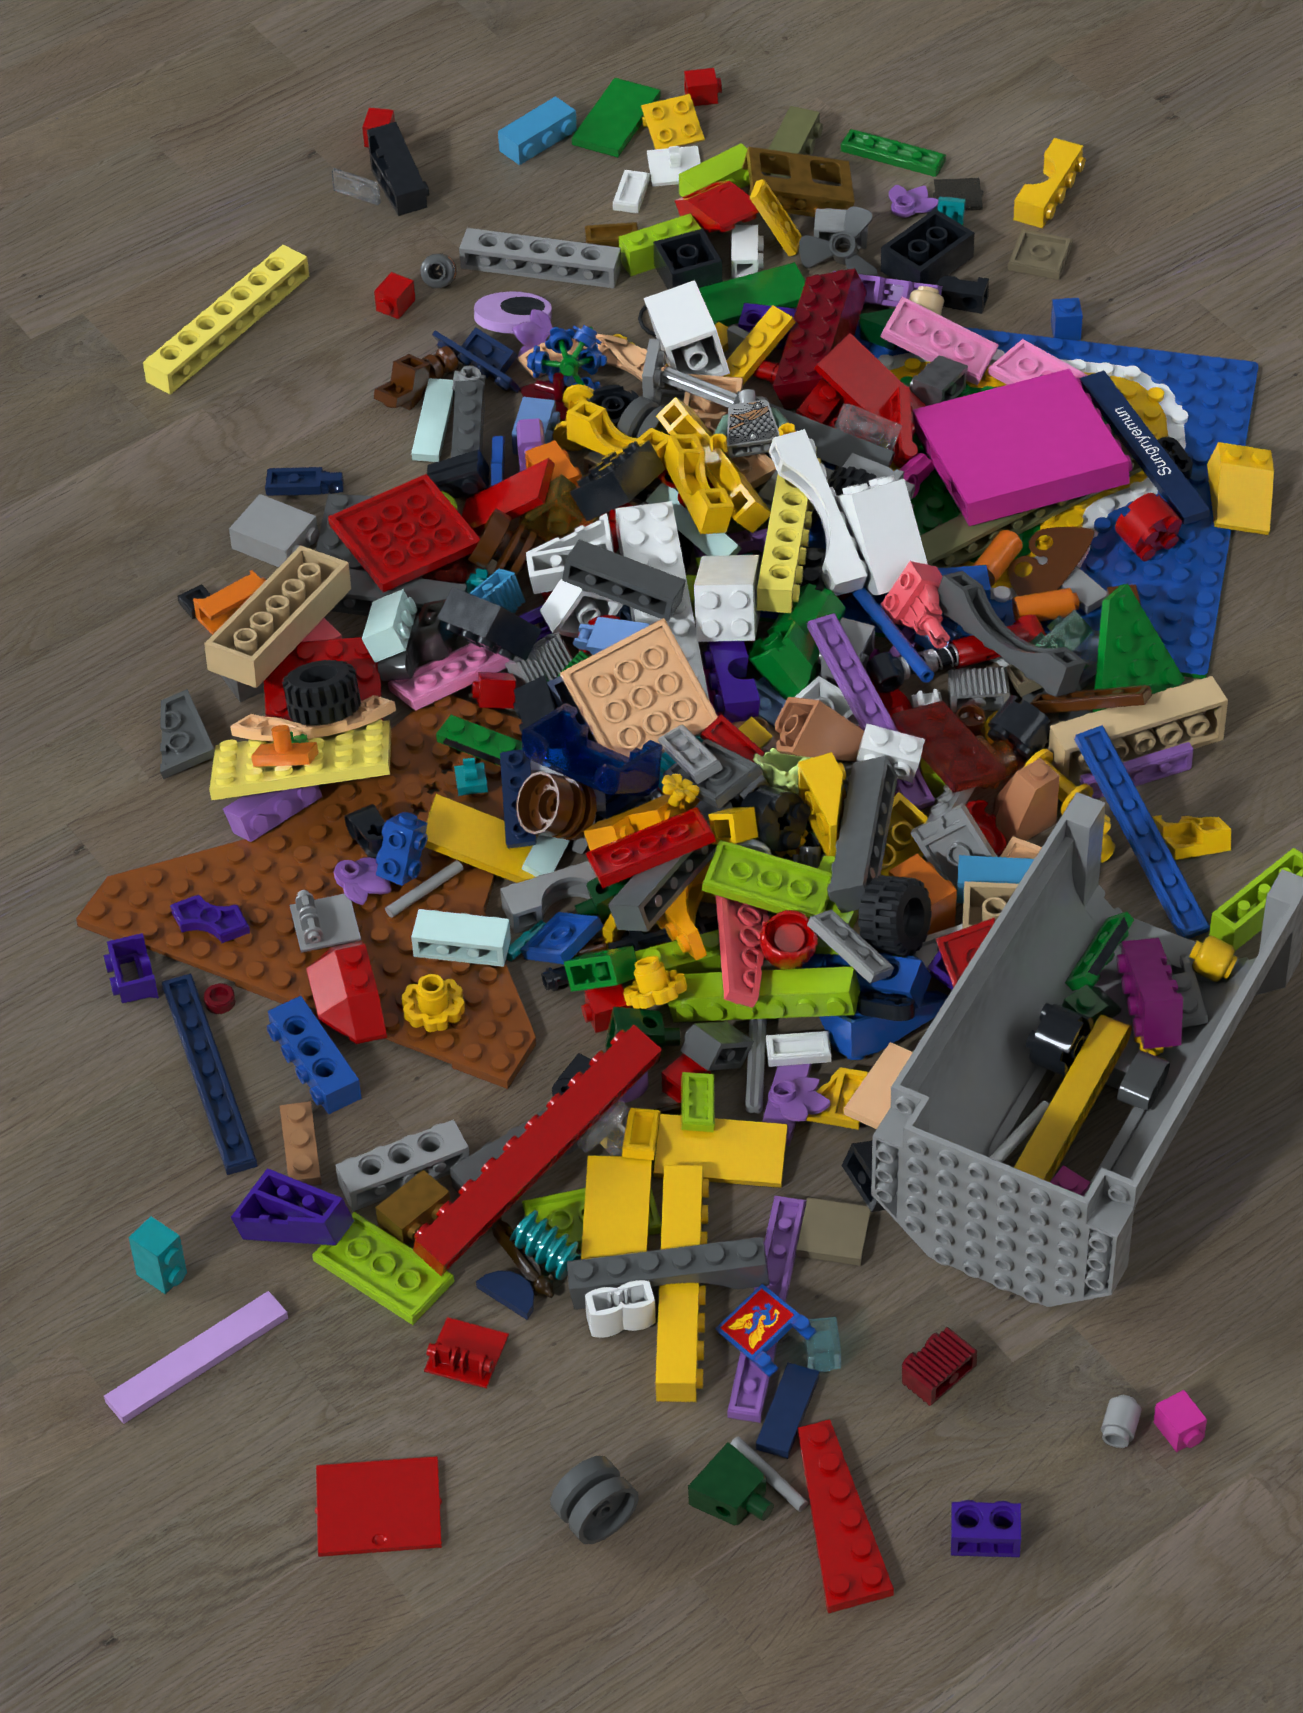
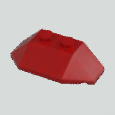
M362 940L333 946L306 968L320 1021L337 1032L348 1036L349 1040L355 1044L387 1038L378 989L367 948Z

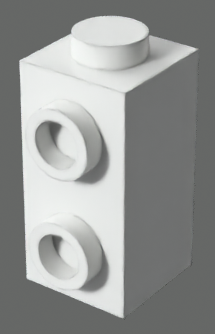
M735 225V228L732 229V279L758 272V269H763V253H758V251H764V235H758V225Z

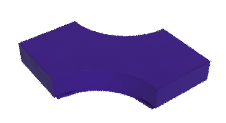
M200 895L170 905L171 912L182 933L193 930L205 931L216 936L221 943L250 933L249 925L238 905L215 906L204 901Z

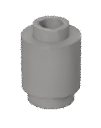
M1119 1395L1109 1400L1101 1427L1102 1439L1106 1444L1116 1448H1125L1134 1439L1142 1408L1134 1398L1127 1395Z

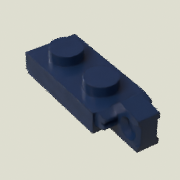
M322 467L267 469L266 496L319 495L321 493H339L344 490L342 472L330 473L323 471Z

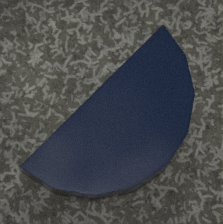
M495 1271L485 1274L476 1281V1287L526 1320L529 1319L534 1310V1292L531 1284L523 1276L511 1271Z

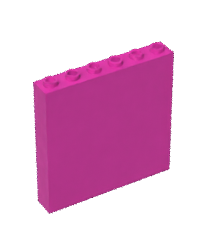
M1070 369L913 409L914 432L930 460L933 461L934 467L968 526L1130 484L1129 472L1133 468L1129 455L1123 453L1120 441L1112 436L1110 425L1103 422L1100 410L1098 408L1095 409L1090 394L1084 392L1081 380L1075 378Z

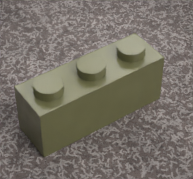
M790 106L769 150L803 155L812 154L815 140L821 137L823 124L820 123V112ZM766 173V174L775 175V176H780V177H784V178H789V179L791 178V176H787V175Z

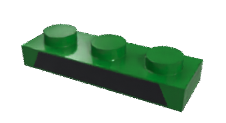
M450 715L436 733L437 742L501 766V752L528 749L527 743L454 715Z
M1127 911L1108 917L1065 981V984L1072 991L1079 990L1086 984L1094 986L1100 980V972L1105 965L1113 960L1115 949L1129 935L1128 929L1134 922V919Z

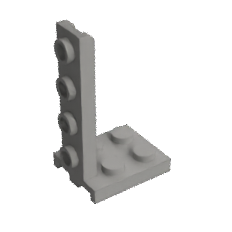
M649 338L642 373L643 397L653 400L659 406L664 407L675 397L683 402L685 391L662 389V387L665 388L666 384L661 381L663 372L661 367L665 366V351H661L660 339ZM756 396L760 400H768L766 397Z
M976 766L968 771L962 768L949 777L950 782L943 787L944 792L937 798V804L931 808V814L927 821L914 828L910 833L928 862L935 867L936 871L945 880L951 881L956 890L959 855L998 857L965 806L981 778Z

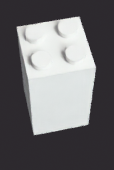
M695 280L644 298L656 338L660 339L661 351H665V360L668 367L686 374L711 376L730 374L717 329Z
M894 475L869 480L870 486L864 483L842 488L843 494L837 495V506L839 511H843L846 516L847 529L850 536H854L856 539L859 558L864 560L867 565L868 577H866L864 586L871 595H881L889 592L910 561L928 565L905 479L895 480Z
M759 555L701 557L694 584L697 642L755 641L761 611H757V586L760 575Z

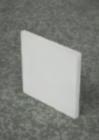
M672 146L667 149L647 150L652 187L679 184L680 173L701 163L698 146Z

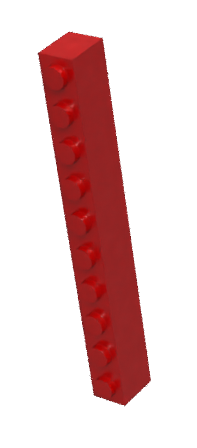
M633 1025L626 1032L623 1029L620 1030L611 1040L610 1044L612 1046L605 1053L602 1050L599 1051L590 1061L589 1065L591 1067L584 1074L579 1071L569 1081L567 1086L570 1088L563 1095L559 1092L555 1094L546 1105L548 1109L541 1116L535 1114L525 1125L526 1131L519 1138L514 1135L504 1145L502 1149L504 1153L497 1160L494 1157L490 1158L480 1170L482 1174L475 1181L469 1179L459 1190L460 1196L453 1203L447 1201L436 1213L438 1218L431 1225L426 1222L418 1229L414 1235L413 1251L440 1276L465 1254L658 1062L662 1049L637 1026Z

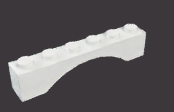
M805 429L774 437L769 453L779 476L791 482L802 491L814 505L821 518L825 531L826 553L820 574L826 588L832 590L836 596L862 589L866 577H868V568L865 561L859 558L856 539L854 536H850L848 532L846 516L843 511H839L836 504V492L833 487L828 485L824 464L819 463L817 459L816 446L813 439L808 438Z

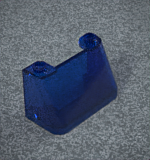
M563 704L522 730V749L530 760L603 793L645 797L658 788L662 756L661 744L649 740L643 744L642 749L635 748L632 750L629 757L588 740L589 726L584 724L580 726L574 716L577 714L578 708L569 704Z

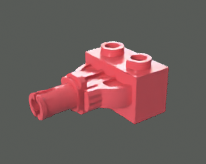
M910 561L886 595L881 606L894 624L915 629L919 635H928L935 648H943L947 645L946 641L949 642L950 636L941 625L943 620L941 614L943 612L939 607L938 588L943 576L936 566Z

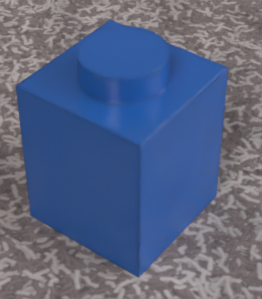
M1079 298L1052 299L1051 328L1053 338L1081 340L1083 315Z

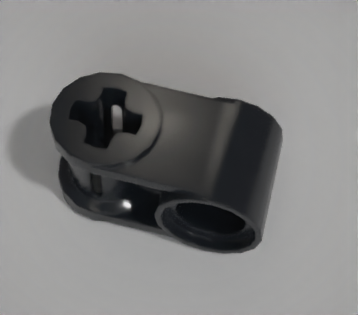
M370 804L345 815L344 820L351 837L358 842L367 857L376 858L382 847V828L385 821L376 806Z

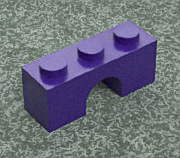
M744 641L708 642L707 651L703 652V664L705 669L710 670L708 681L710 690H715L716 693L714 695L716 712H721L731 723L747 721L751 716L759 717L760 698L754 678L737 679V677L747 676L748 654Z

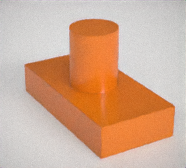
M278 725L271 729L274 744H260L251 755L253 767L310 765L319 752L317 742L292 743L289 726Z

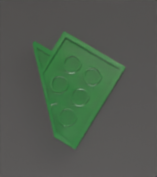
M1128 584L1120 585L1102 601L1095 689L1148 685L1151 687V693L1155 694L1168 688L1180 686L1185 679L1130 586ZM1093 709V712H1097L1103 709Z

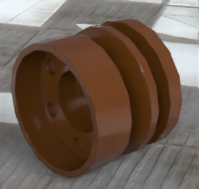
M495 508L479 535L480 541L473 553L469 555L468 561L485 569L493 559L497 561L494 572L506 566L508 567L507 571L514 572L517 576L527 563L526 552L534 549L538 531L531 528L525 538L521 537L526 524L520 523L514 532L510 531L509 527L512 517Z
M539 771L532 773L523 782L516 801L517 817L520 825L528 833L571 841L577 840L584 836L583 831L592 826L597 811L596 795L593 787L586 780Z

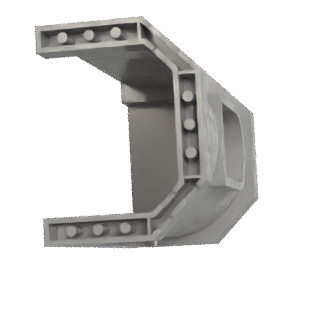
M1076 792L891 1086V1107L873 1134L871 1195L928 1257L941 1265H949L963 1271L972 1278L982 1279L1000 1290H1008L1022 1296L1031 1303H1038L1046 1307L1112 1295L1128 1267L1133 1215L1140 1196L1254 996L1286 987L1300 962L1303 944V877L1282 869L1266 897L1260 949L1257 958L1250 960L1248 957L1237 959L1227 979L1222 977L1218 982H1213L1195 973L1207 1012L1208 1023L1183 1027L1181 1045L1164 1047V1052L1157 1056L1170 1061L1167 1078L1149 1111L1133 1107L1091 1179L1090 1188L1084 1196L989 1158L1033 1112L1056 1073L1032 1063L1029 1059L1031 1050L1026 1048V1041L1032 1030L1037 1031L1041 1022L1039 1016L1043 1006L1046 1003L1062 1006L1064 999L1077 991H1072L1065 984V981L1108 917L1123 913L1120 908H1113L1104 898L1105 891L1099 885L1106 803ZM1133 918L1134 922L1128 929L1129 935L1124 941L1159 938L1166 957L1171 961L1172 974L1183 973L1179 961L1180 954L1187 953L1189 957L1196 942ZM1122 943L1117 946L1114 951L1115 956L1113 960L1104 966L1100 972V980L1094 985L1101 988L1122 1008L1121 1013L1112 1019L1132 1026L1129 1041L1105 1083L1116 1089L1120 1088L1124 1076L1137 1052L1140 1050V1043L1134 1042L1133 1018H1135V1015H1129L1127 1004L1129 994L1123 993L1122 976L1124 974L1118 973L1116 956L1121 954ZM1189 957L1190 964H1191V969H1192V963H1193L1194 959H1192V958Z

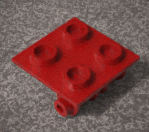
M447 1317L436 1343H429L426 1355L430 1357L424 1372L487 1389L509 1333Z

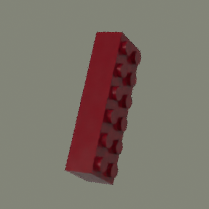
M855 268L806 277L794 316L795 324L790 329L773 383V388L786 410L799 408L821 379L826 381L814 369L815 366L849 333L853 336L855 335L859 314H861L867 294Z

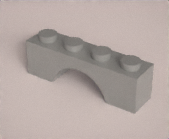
M589 862L570 865L564 869L500 888L502 909L510 921L514 934L531 929L537 922L543 921L546 910L560 899L567 897L590 899L586 884L596 878V875Z

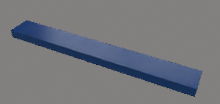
M1103 725L1076 734L1074 740L1177 935L1190 939L1208 932L1210 929L1209 923Z

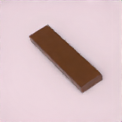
M1141 685L1075 691L1058 697L1050 694H1038L1030 704L1039 709L1043 714L1145 705L1152 696L1150 686Z

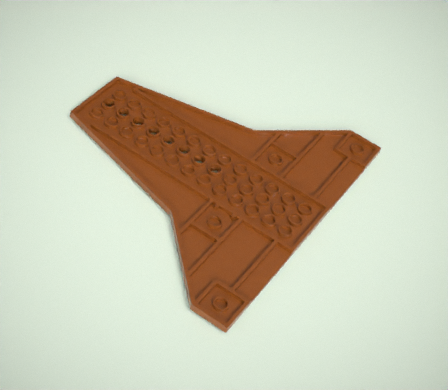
M452 695L443 697L416 711L413 710L391 729L390 775L329 783L320 790L323 797L282 822L272 832L265 833L252 842L243 839L107 876L76 918L77 925L113 940L143 933L146 949L233 981L235 986L282 1004L302 996L313 1014L318 1017L306 968L333 946L301 952L289 905L296 904L295 899L301 890L309 891L313 895L314 900L344 894L343 888L337 884L334 877L336 864L343 860L356 862L361 858L367 857L358 842L351 837L346 827L344 816L374 804L385 822L402 812L415 814L414 811L417 809H424L426 811L420 812L418 815L415 814L419 820L426 822L436 794L504 820L501 766L465 752L457 754V749L437 742L436 733L448 717L454 715L527 743L529 751L533 747L532 741L530 739L525 740L519 728V724L522 723L521 719L489 708H479L478 704ZM475 758V763L484 762L488 792L458 796L454 766L463 765V759ZM452 769L454 772L448 771L446 774H443L442 770ZM431 789H438L440 791L433 792V794H429V790ZM424 847L420 857V862L422 863L421 871L415 879L402 886L389 881L391 885L390 893H368L364 905L352 901L361 940L366 945L378 989L387 1038L383 1039L450 1063L453 1069L508 1089L537 1043L536 1035L506 963L504 967L413 957L411 939L419 909L486 916L485 912L497 875L459 861L463 866V871L391 918L385 911L387 906L456 861L454 858ZM196 895H200L204 901L215 906L238 905L249 925L250 933L221 943L213 934L205 931L193 930L182 933L171 912L170 905ZM436 974L441 976L443 980L453 979L457 985L462 987L465 1012L461 1015L459 1022H449L448 1028L444 1031L428 1032L424 1026L414 1028L404 1018L402 994L409 984H418L422 976Z

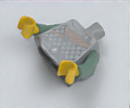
M742 390L739 392L740 403L732 404L728 407V414L722 416L714 435L710 437V451L714 452V449L722 448L723 452H727L728 448L730 458L769 453L773 438L796 432L795 425L790 423L777 408L770 407L768 400L756 401L754 390Z

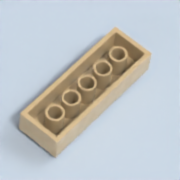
M300 545L204 643L208 671L257 688L351 590L349 562Z
M1213 676L1152 694L1145 705L1106 708L1068 721H1061L1050 726L1048 750L1054 755L1052 765L1076 786L1080 785V775L1090 773L1091 770L1074 738L1076 734L1101 725L1106 730L1122 762L1190 742L1193 749L1221 741L1224 739L1228 699Z

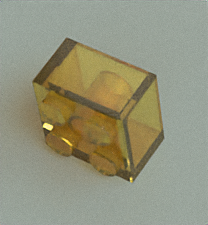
M561 474L550 482L545 503L520 515L519 524H526L525 529L527 531H530L531 528L537 530L538 534L536 537L543 543H546L557 537L561 539L574 533L575 528L581 525L586 527L598 521L600 516L586 521L570 494V491L576 485Z

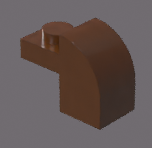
M411 354L393 361L391 381L375 388L373 399L382 402L389 408L401 406L411 410L417 405L425 392L431 363Z

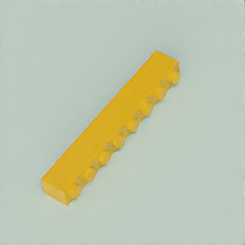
M664 1165L661 1250L708 1244V1231H702V1224H708V1205H703V1198H709V1178H703V1165ZM676 1283L659 1286L655 1381L656 1401L696 1402L697 1389H703L704 1371L697 1368L698 1361H704V1341H698L699 1333H705V1313H699V1305H706V1285H700V1283Z

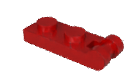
M898 386L889 398L892 451L895 452L893 463L898 468H902L918 452L917 445L912 442L915 431L914 423L911 422L913 399L910 398V388L907 386Z

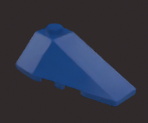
M937 990L926 991L920 1008H915V1017L907 1021H892L861 1015L858 1012V1004L855 1015L820 1016L819 1018L825 1031L829 1033V1040L835 1051L847 1056V1059L862 1060L865 1058V1055L878 1053L886 1048L890 1042L894 1043L933 1019L948 995Z

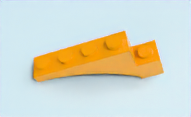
M665 794L636 808L598 821L583 832L591 851L691 810L701 800L696 797L692 803H688L682 799L679 806L674 807L668 803L670 795Z
M709 862L657 921L660 929L665 928L672 941L677 940L682 952H688L696 961L707 956L699 931L695 927V920L700 901L705 893L701 890L710 866Z

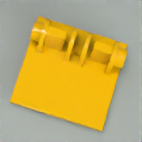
M690 94L641 105L644 114L642 123L644 127L649 129L655 150L667 149L672 146H683L705 140Z

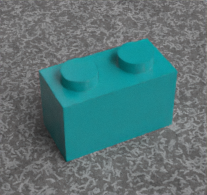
M150 1216L128 1238L136 1275L166 1294L173 1286L179 1285L187 1274L180 1235Z

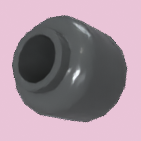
M438 253L426 257L422 262L420 273L423 281L428 286L444 288L455 280L457 267L450 256Z

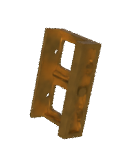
M748 147L742 169H746L749 172L750 190L748 195L751 196L755 182L764 179L785 211L789 214L815 217L816 209L848 210L854 206L855 200L849 161ZM762 172L791 176V178L765 176ZM812 179L841 183V186L815 183Z

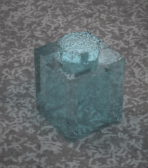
M837 1318L808 1319L811 1323L810 1325L817 1332L809 1340L803 1337L807 1368L820 1372L841 1369V1346Z

